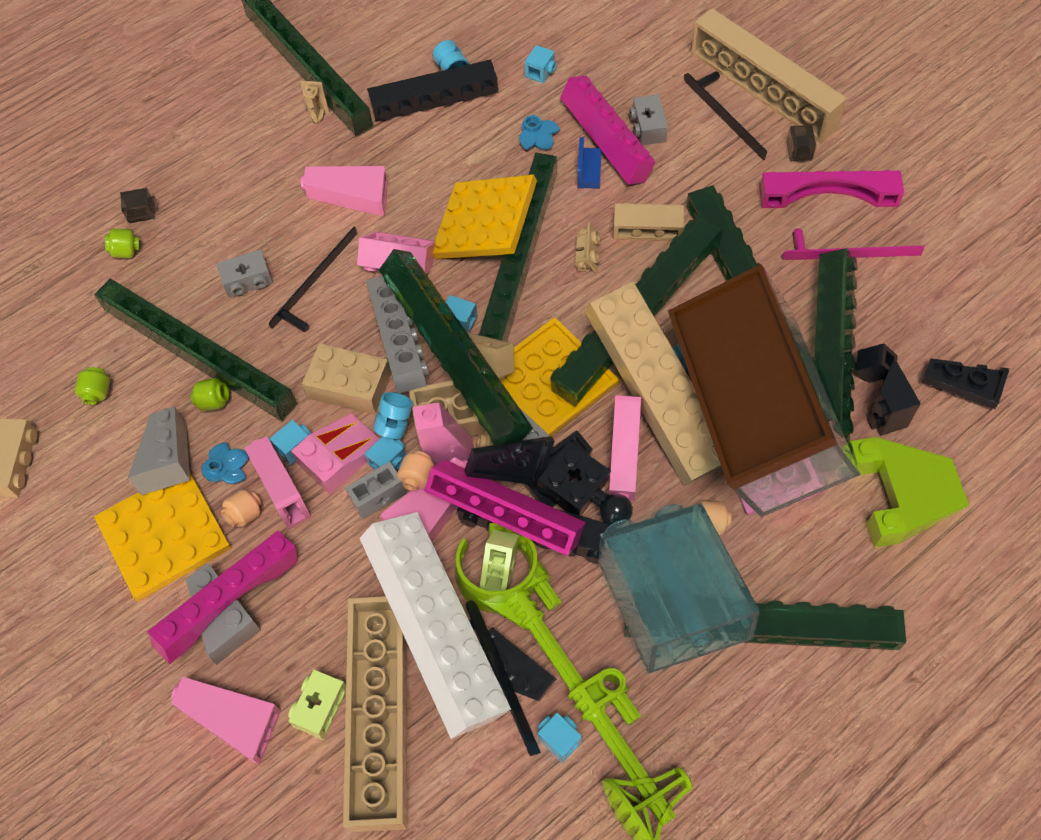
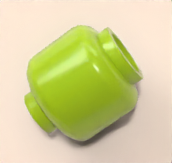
M113 228L109 231V234H105V251L109 252L113 258H132L135 251H139V237H134V232L131 229Z
M87 367L78 373L74 393L82 399L83 403L95 405L98 401L106 399L110 378L100 368Z
M217 378L196 382L190 395L192 403L203 412L223 408L230 397L228 386Z

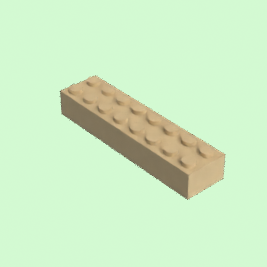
M713 8L695 21L691 54L820 143L824 142L839 128L847 98Z
M631 282L590 302L585 314L632 396L641 397L640 410L683 485L685 486L719 468L721 464L693 383L635 283Z
M386 596L348 598L343 828L348 832L407 829V642Z

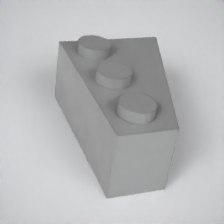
M175 407L150 414L128 478L140 495L190 481L186 424Z
M206 563L186 578L190 597L218 577L209 563ZM236 599L202 632L208 657L217 665L257 634L260 629Z

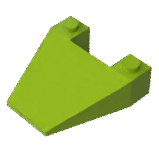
M878 437L850 441L844 453L851 477L880 472L892 509L874 511L867 522L874 548L900 544L969 506L952 458Z

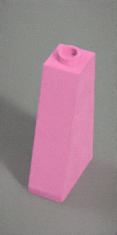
M385 166L305 167V174L301 176V188L305 189L308 199L385 216L388 185Z
M615 395L609 494L619 493L626 496L631 502H634L641 397Z
M439 402L413 407L416 430L422 452L431 457L434 465L444 459L450 461L454 457L461 461H468L471 449L474 448L472 437Z
M268 437L256 439L244 449L287 528L290 529L310 518L311 516Z
M456 457L449 461L463 468L467 464V460L461 461ZM425 488L417 489V491H410L380 515V519L384 521L417 512L431 542H433L458 506L425 492Z
M182 677L180 683L174 687L172 692L171 704L253 763L260 765L281 712L275 704L186 677Z

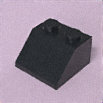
M897 361L891 364L869 414L870 424L874 429H877L880 436L907 428L921 404Z

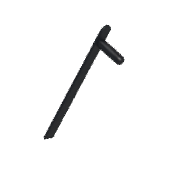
M715 71L697 81L689 73L684 74L685 82L762 160H765L767 150L703 88L720 78L719 72Z
M353 226L269 322L270 328H274L284 319L301 331L309 329L308 323L289 311L357 235L356 227Z
M469 600L466 602V608L471 618L469 622L473 630L476 629L494 674L509 703L510 711L530 756L540 754V749L480 610L474 601Z

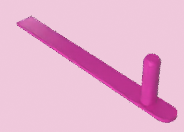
M797 228L793 232L796 250H787L782 256L785 260L921 256L924 245L806 250L803 231Z

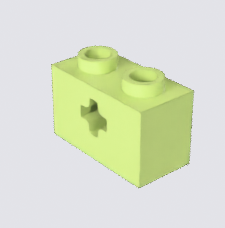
M493 529L485 546L480 588L489 591H504L510 588L513 580L519 535Z
M313 669L311 676H307L302 684V694L298 702H294L290 708L288 715L290 719L288 722L294 728L324 740L346 694V684L344 681ZM319 700L321 701L320 705L311 706L313 702L318 703Z

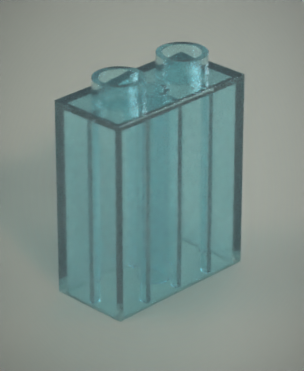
M702 503L683 508L679 504L669 505L657 512L654 518L637 523L628 519L619 520L611 524L604 533L600 534L599 566L648 674L753 639L760 610Z

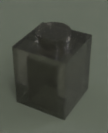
M812 125L790 126L787 137L790 162L813 160L816 141Z
M147 188L120 192L121 210L129 224L155 219V209H158L155 196L150 195Z

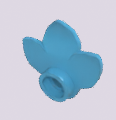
M527 116L522 123V133L519 136L520 144L526 150L534 145L538 149L549 150L553 147L552 134L560 131V127L551 120L541 121L538 116Z
M226 442L219 443L209 451V459L201 467L202 475L208 481L219 482L222 480L228 484H235L246 479L241 468L247 463L249 456L242 449L230 450Z

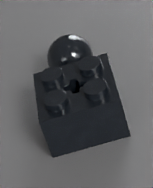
M568 441L538 479L536 490L566 512L581 516L592 502L599 507L602 520L617 527L628 523L633 514L632 503L626 496L619 493L608 495L602 491V488L609 480L611 470L570 441ZM570 478H575V479H577V480H574L573 482H571L569 479H570Z

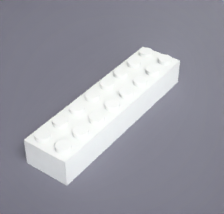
M415 512L372 523L360 537V541L450 738L453 739L497 720L510 711L511 708L418 513Z

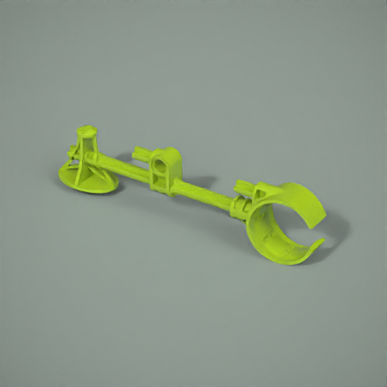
M489 523L488 538L493 529L519 535L517 549L524 555L529 565L528 576L519 585L504 591H489L471 583L463 573L462 561L468 551V543L463 538L457 548L455 562V579L460 593L467 602L469 600L474 601L480 610L498 613L520 626L522 630L528 629L569 688L568 698L576 702L575 709L582 711V719L584 721L592 722L631 780L625 781L610 778L602 780L610 808L615 810L614 815L616 819L623 823L622 828L627 834L632 836V840H659L662 827L677 817L672 807L686 793L692 790V781L680 767H676L656 778H650L606 714L605 709L613 704L627 726L634 724L642 717L626 695L630 689L626 685L624 674L618 669L607 668L585 681L577 672L543 622L544 612L537 609L538 603L535 600L531 601L530 599L531 594L536 592L548 611L555 610L562 603L548 583L551 580V576L537 558V551L531 539L496 523ZM611 681L616 685L617 689L610 691L605 688L603 683ZM672 775L675 776L676 780L662 790L656 787L655 783ZM620 786L636 788L644 801L641 802ZM681 786L684 790L668 804L664 799L665 795ZM625 796H627L637 805L633 807ZM647 808L651 809L658 820L654 837ZM642 812L645 818L647 829L639 817V814Z

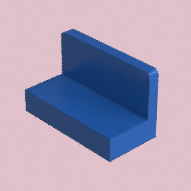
M580 137L578 188L600 189L601 149L584 148V137Z

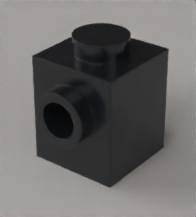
M884 343L858 350L855 371L869 383L883 380L891 364L897 361L898 355Z

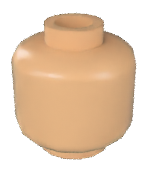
M414 451L404 456L397 476L402 481L403 487L407 490L417 491V489H424L431 468L435 465L428 454Z
M241 489L223 501L221 515L230 526L245 527L259 517L261 501L254 492L249 493Z
M700 501L691 510V526L701 535L719 536L730 526L731 513L727 511L725 504L722 502Z

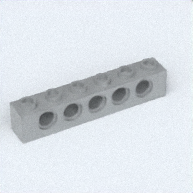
M393 273L366 280L397 393L427 386L424 376L429 375L425 360L420 362V359L423 358L420 344L415 345V342H418L415 327H409L413 326L410 311L405 313L406 310H409L405 296L400 297L404 295L401 282L395 281Z

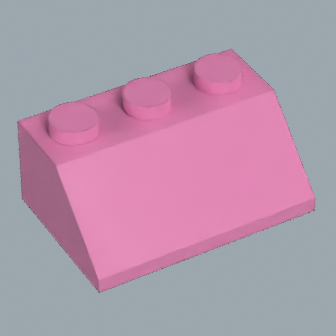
M372 231L359 237L357 265L365 266L364 269L368 271L385 269L388 274L398 275L400 272L409 273V277L422 278L431 270L434 260L435 241Z

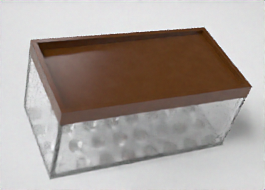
M762 264L668 310L727 484L760 517L860 475L793 312Z

